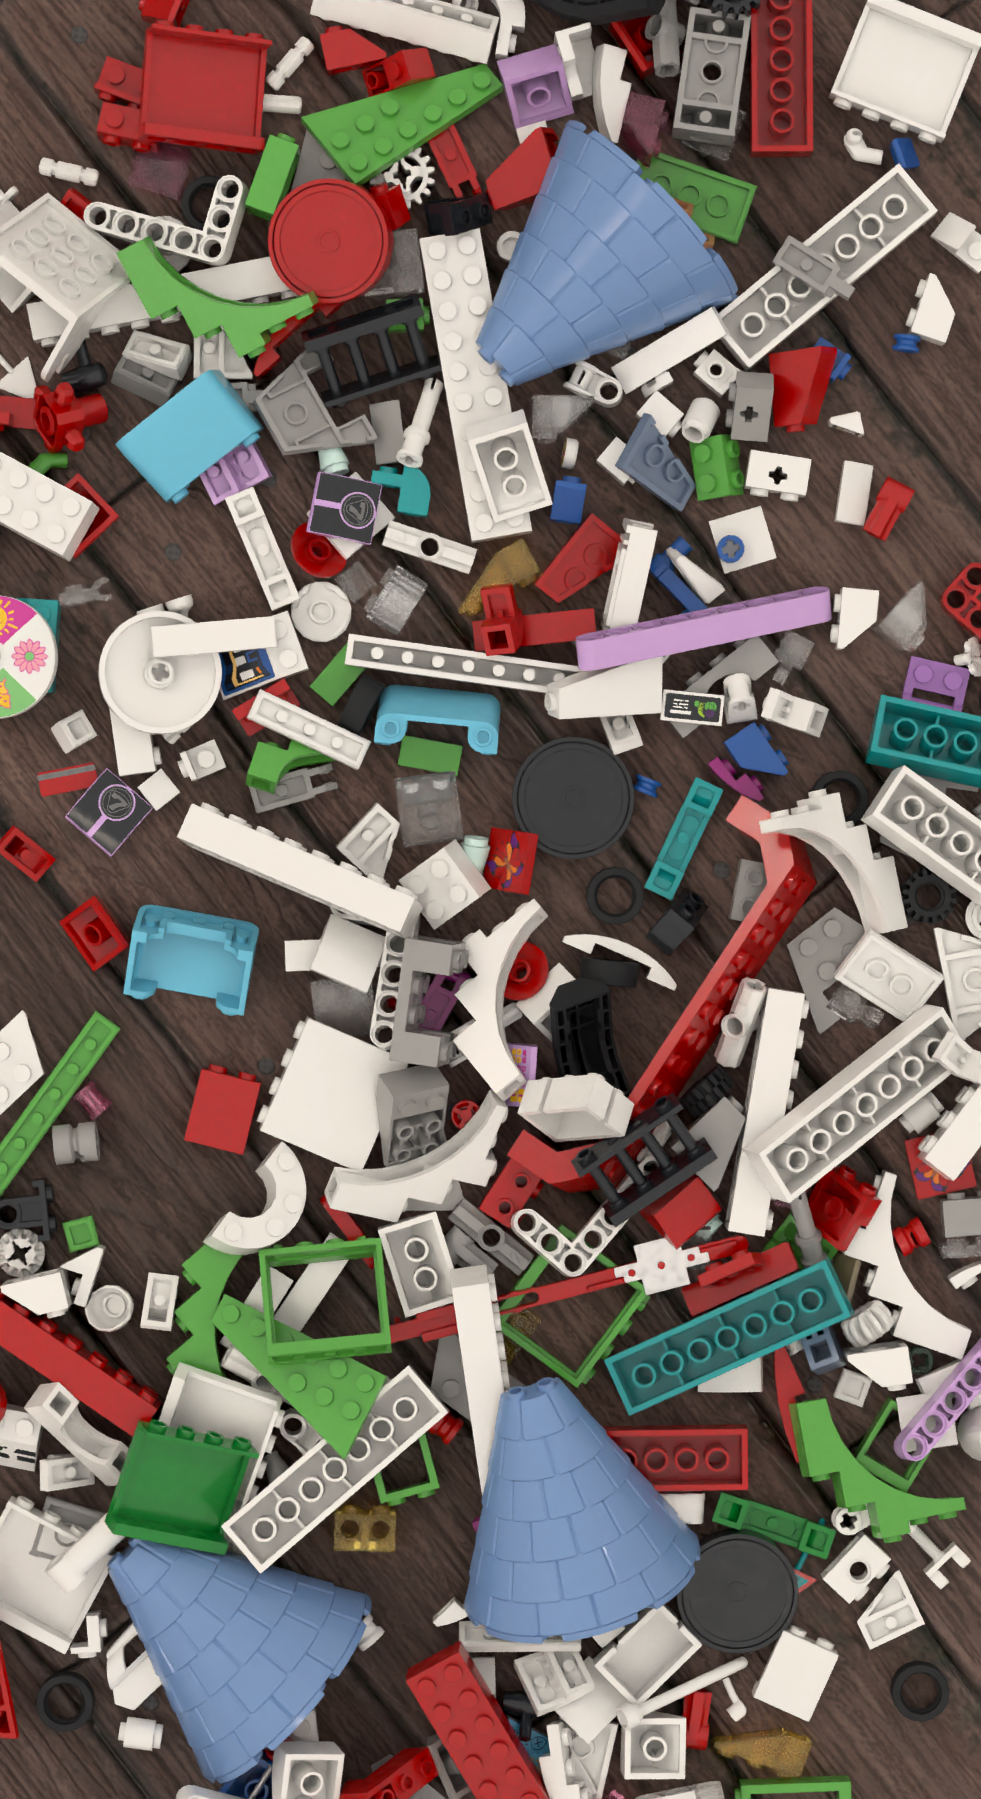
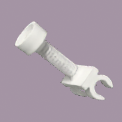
M909 1521L911 1533L908 1534L933 1558V1561L923 1571L940 1589L944 1588L949 1581L938 1569L950 1557L964 1569L971 1562L970 1558L954 1542L943 1551H940L917 1525H910Z

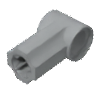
M454 1224L444 1236L453 1264H458L462 1268L486 1264L488 1274H492L499 1265L475 1244L474 1239Z

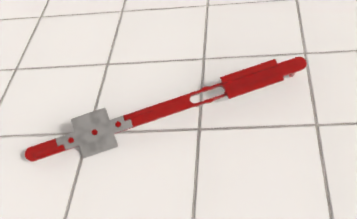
M735 1235L685 1249L680 1247L677 1250L665 1238L634 1245L637 1261L538 1287L515 1290L497 1296L498 1301L531 1292L538 1294V1299L534 1302L504 1309L499 1312L500 1315L512 1312L519 1313L527 1308L642 1279L646 1295L688 1285L690 1281L687 1267L732 1256L739 1251L747 1249L748 1240L743 1235ZM454 1303L416 1314L417 1318L402 1322L400 1317H395V1323L389 1325L391 1343L422 1336L424 1343L458 1334Z

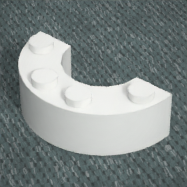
M283 1141L272 1148L255 1171L263 1180L267 1190V1203L262 1214L253 1218H246L228 1212L218 1220L203 1242L209 1247L233 1255L253 1254L259 1252L258 1250L269 1248L294 1228L305 1206L306 1181L297 1157Z

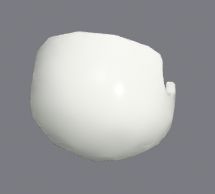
M105 1285L91 1294L88 1305L85 1307V1314L89 1324L98 1331L106 1332L123 1328L131 1319L134 1308L133 1299L130 1293L120 1286Z

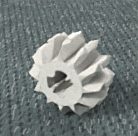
M873 1300L853 1310L855 1314L844 1319L840 1326L846 1339L854 1347H862L875 1342L876 1339L888 1332L893 1326L894 1320L891 1312L882 1301Z

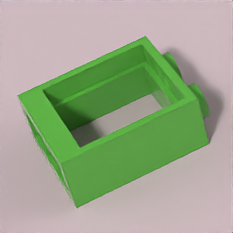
M278 133L277 137L269 135L245 202L248 214L271 222L276 208L286 197L301 154L299 145L295 143L296 139L282 133Z
M888 1396L853 1456L866 1470L897 1489L907 1492L932 1449L922 1460L911 1461L903 1475L866 1453L892 1409L898 1411L897 1401Z
M426 1432L419 1437V1442L430 1480L386 1491L380 1471L374 1476L381 1504L388 1502L389 1506L398 1505L406 1502L405 1497L417 1494L418 1498L428 1497L435 1494V1489L440 1488Z

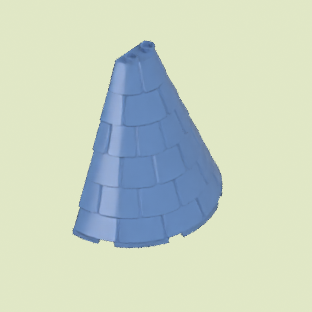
M569 120L565 124L555 156L550 160L524 231L520 232L508 268L504 271L492 307L488 311L476 340V344L480 347L478 350L479 355L488 364L495 363L501 370L498 375L510 387L524 384L550 374L553 370L589 359L590 356L623 346L629 341L693 319L711 307L715 306L716 309L728 306L738 298L735 294L738 288L727 265L712 248L708 247L705 249L703 244L708 238L681 206L657 181L654 183L648 178L643 180L640 177L643 173L640 165L618 146L596 130L587 135L584 133L586 126L575 120Z
M543 1378L529 1386L512 1387L500 1395L495 1434L488 1461L489 1469L481 1501L483 1507L469 1570V1585L463 1604L470 1621L475 1626L481 1624L486 1626L487 1634L507 1641L543 1644L549 1636L561 1635L564 1642L589 1638L626 1626L638 1620L637 1612L646 1607L657 1610L675 1597L695 1574L693 1564L695 1561L700 1560L701 1557L698 1536L678 1517L676 1510L631 1463L626 1453L607 1435L606 1430L590 1415L560 1378Z
M130 1538L128 1541L129 1546L124 1552H117L109 1560L107 1571L123 1605L128 1610L140 1641L144 1644L155 1674L159 1677L171 1708L176 1713L202 1775L211 1783H214L215 1780L220 1784L231 1781L257 1765L263 1754L262 1750L265 1747L272 1751L275 1750L324 1697L325 1681L328 1677L334 1679L340 1675L363 1636L367 1625L361 1619L363 1615L367 1617L371 1613V1597L366 1593L363 1594L337 1587L334 1583L271 1565L260 1574L246 1556L226 1551L225 1555Z

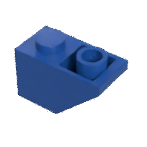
M563 476L562 481L556 480L550 521L580 526L587 484H581V478Z
M752 722L723 742V745L741 769L784 776L788 773L785 766L789 762L780 749L773 750L768 742L772 737L763 724L757 726L755 722Z

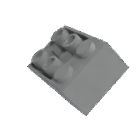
M419 1065L378 1075L376 1103L383 1163L385 1166L411 1161L428 1154L442 1145L449 1083L438 1067Z

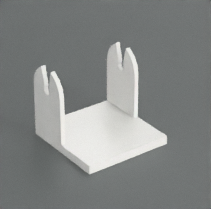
M49 193L43 195L0 226V266L69 321L41 372V378L47 383L56 371L59 374L76 354L105 302L131 282L116 254L120 250L94 229L90 228L83 220Z

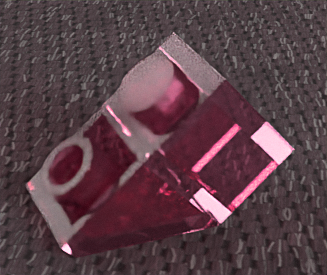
M630 92L620 132L642 165L650 167L652 157L658 158L662 140L657 139L658 131H665L669 113L663 112L666 100Z

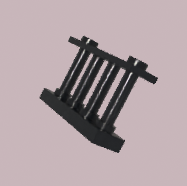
M418 294L301 332L307 354L311 352L318 354L329 387L328 390L321 392L326 408L331 406L339 408L348 404L350 400L417 378L421 380L433 377L436 372L442 371L437 354L430 357L427 356L418 328L417 320L419 317L424 316ZM400 323L406 327L416 361L402 366L398 365L387 331L389 327ZM370 333L376 334L387 371L371 376L369 375L358 341L360 336ZM342 342L347 344L358 380L344 385L340 384L329 351L331 346Z
M674 1092L658 1098L653 1106L630 1120L624 1137L604 1138L592 1147L581 1150L571 1160L579 1177L581 1178L590 1173L607 1197L608 1202L602 1205L615 1227L718 1159L705 1137L695 1141L676 1114L684 1108ZM664 1121L668 1122L685 1147L684 1151L674 1158L668 1157L651 1132V1130ZM639 1138L642 1139L659 1164V1168L648 1175H643L625 1149ZM614 1155L634 1182L631 1187L622 1193H618L599 1166Z

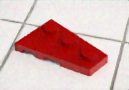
M589 513L533 584L553 601L560 603L604 572L613 568L618 543L622 542L620 535L593 513Z

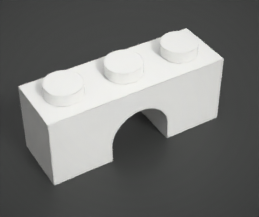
M656 390L635 416L640 420L644 413L651 414L656 421L655 426L660 434L665 435V437L669 435L673 438L682 427L680 420L684 413ZM616 437L599 456L596 463L622 486L627 481L633 484L635 481L615 467L626 446L625 443Z

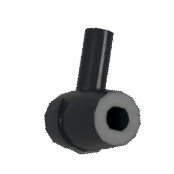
M84 339L76 352L79 367L61 374L62 383L68 382L72 386L74 393L91 392L107 384L105 367L101 362L91 363Z
M504 1691L502 1710L504 1714L520 1717L519 1740L529 1742L531 1740L532 1718L541 1719L543 1715L537 1717L525 1691Z

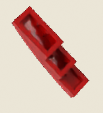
M594 608L522 615L523 639L519 648L572 642L579 635L596 632ZM485 620L472 621L475 652L485 651L480 629Z
M784 1346L773 1351L776 1399L784 1431L795 1460L798 1463V1453L788 1404L796 1403L794 1397L805 1393Z

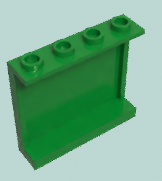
M152 1419L150 1422L139 1420L104 1522L112 1534L225 1555L229 1544L223 1537L225 1531L221 1526L230 1518L250 1457L258 1459L260 1454L253 1447L252 1442L243 1437L235 1436L234 1439H229L214 1431H207L205 1434L196 1432L193 1428L185 1425H179L178 1428H175L159 1420Z

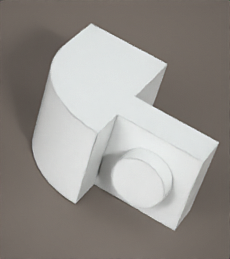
M770 687L769 693L763 701L761 717L775 724L820 737L829 709L815 702L801 699Z

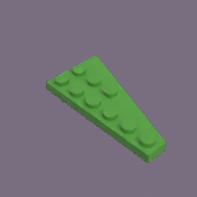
M484 63L301 117V123L348 181L361 186L503 92V84Z
M224 1294L211 1322L335 1451L346 1460L388 1377L350 1357L269 1365L264 1313ZM275 1320L276 1343L313 1340V1338Z

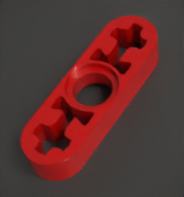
M325 1195L319 1198L324 1208L349 1241H355L360 1236L368 1238L350 1212L331 1209ZM374 1257L362 1258L372 1270L374 1268Z

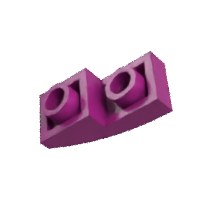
M715 757L706 764L723 783L737 793L757 802L764 798L760 793L764 790V787L754 775L749 778L745 773L735 780L732 775L736 771L726 758L721 761L718 757Z

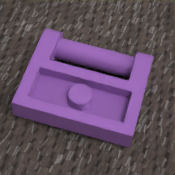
M910 656L901 699L962 712L970 676L969 669ZM913 688L954 697L952 706L912 697Z

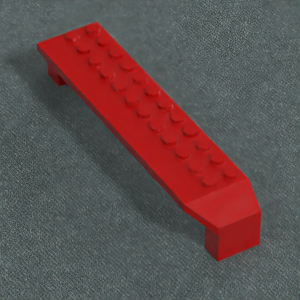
M744 795L740 797L725 821L741 834L760 845L767 885L628 1096V1099L634 1103L630 1120L653 1106L654 1102L662 1096H667L674 1092L676 1097H678L721 1031L722 1020L730 1013L741 980L746 977L755 979L817 884L804 841L795 836L782 833L761 834L759 821L771 819V812ZM523 1129L507 1154L550 1185L567 1193L601 1190L590 1173L580 1178L571 1163V1160L581 1150L590 1148L596 1143L560 1151L544 1139ZM639 1138L625 1149L635 1162L638 1154L646 1145ZM615 1155L599 1165L615 1188L618 1187L627 1174Z

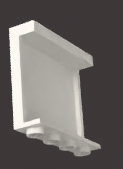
M867 0L828 98L834 100L833 104L839 108L850 110L852 107L862 111L861 115L869 120L878 122L880 118L890 122V127L896 131L907 133V130L915 132L919 134L918 138L926 143L935 144L936 141L942 143L977 53L981 48V34L898 0Z
M307 1016L305 1022L299 1020L293 1034V1037L297 1039L293 1050L287 1048L281 1061V1065L285 1067L280 1078L275 1076L268 1092L273 1095L268 1106L263 1104L256 1121L261 1123L259 1129L262 1132L350 1169H363L380 1131L376 1103L378 1075L405 1069L409 1063L390 1061L389 1051L380 1049Z
M179 1362L159 1421L166 1423L170 1427L178 1428L179 1425H185L193 1428L196 1432L206 1434L207 1431H214L220 1433L225 1438L234 1439L235 1436H239L252 1442L253 1447L260 1455L258 1459L250 1457L236 1497L237 1501L242 1502L240 1508L242 1509L247 1502L256 1497L259 1486L253 1484L256 1477L260 1479L263 1477L268 1461L262 1459L265 1452L271 1454L277 1437L271 1435L273 1427L280 1428L285 1411L280 1409L283 1398Z
M11 1496L0 1517V1620L66 1654L108 1575L107 1570L109 1567L107 1564L117 1551L114 1550V1547L88 1572L86 1578L74 1590L66 1594L45 1572V1568L52 1560L30 1555L29 1552L32 1550L40 1523L44 1527L37 1551L57 1556L62 1551L68 1550L71 1547H64L58 1544L55 1539V1531L58 1532L59 1540L62 1543L68 1544L73 1541L76 1542L87 1530L75 1524H72L71 1527L62 1524L63 1522L60 1521L61 1517L52 1511L45 1510L43 1514L42 1511L33 1507L34 1503L26 1497L18 1496L16 1498Z

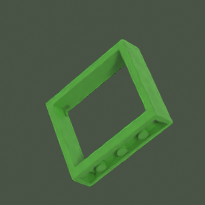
M562 1222L556 1229L570 1241L577 1235L576 1232ZM551 1236L543 1246L544 1250L551 1252L555 1249L557 1242L554 1236ZM584 1239V1242L587 1245V1247L592 1249L595 1248L592 1244H590L588 1241ZM603 1252L595 1258L606 1268L619 1266V1264ZM537 1254L511 1291L530 1288L548 1265V1262ZM637 1280L627 1283L636 1289L576 1371H573L506 1320L511 1313L500 1315L501 1332L578 1388L581 1383L586 1385L590 1378L594 1376L596 1370L593 1366L599 1358L605 1360L615 1347L611 1342L617 1334L623 1336L633 1323L629 1318L636 1309L641 1312L651 1297L645 1294L642 1281ZM525 1294L504 1299L499 1305V1311L516 1307Z
M360 1236L355 1241H344L343 1239L335 1238L327 1240L324 1244H314L313 1242L305 1241L297 1243L294 1247L283 1248L282 1245L276 1244L274 1248L258 1250L269 1365L392 1353L381 1238H365V1236ZM374 1257L381 1333L276 1343L270 1267Z
M848 1775L739 1779L740 1788L734 1789V1799H751V1794L837 1791V1799H851V1781Z

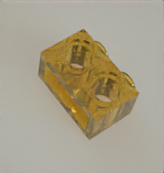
M342 1505L341 1510H335L334 1551L395 1552L396 1511H390V1506L375 1505L372 1506V1510H360L358 1505ZM347 1520H352L358 1524L359 1530L355 1534H346L342 1530L341 1525ZM377 1521H384L388 1524L389 1531L384 1535H377L373 1532L372 1525Z

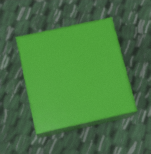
M93 1215L62 1223L70 1253L100 1245Z

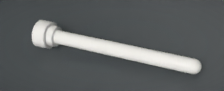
M742 1656L639 1705L636 1703H626L616 1708L617 1718L625 1730L632 1729L639 1725V1721L643 1720L644 1715L746 1668L748 1660Z

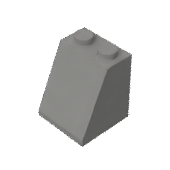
M731 1094L727 1098L723 1096L709 1110L697 1119H693L686 1126L695 1141L705 1137L718 1159L696 1173L713 1191L720 1185L746 1120L741 1114L745 1108ZM677 1136L669 1143L677 1154H680L685 1149Z

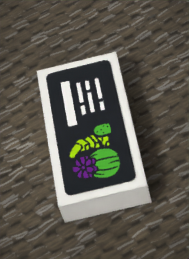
M663 689L660 720L722 726L725 696Z

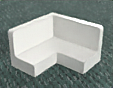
M590 22L557 31L554 36V44L564 66L572 102L592 96V70L595 51L591 41L592 26Z

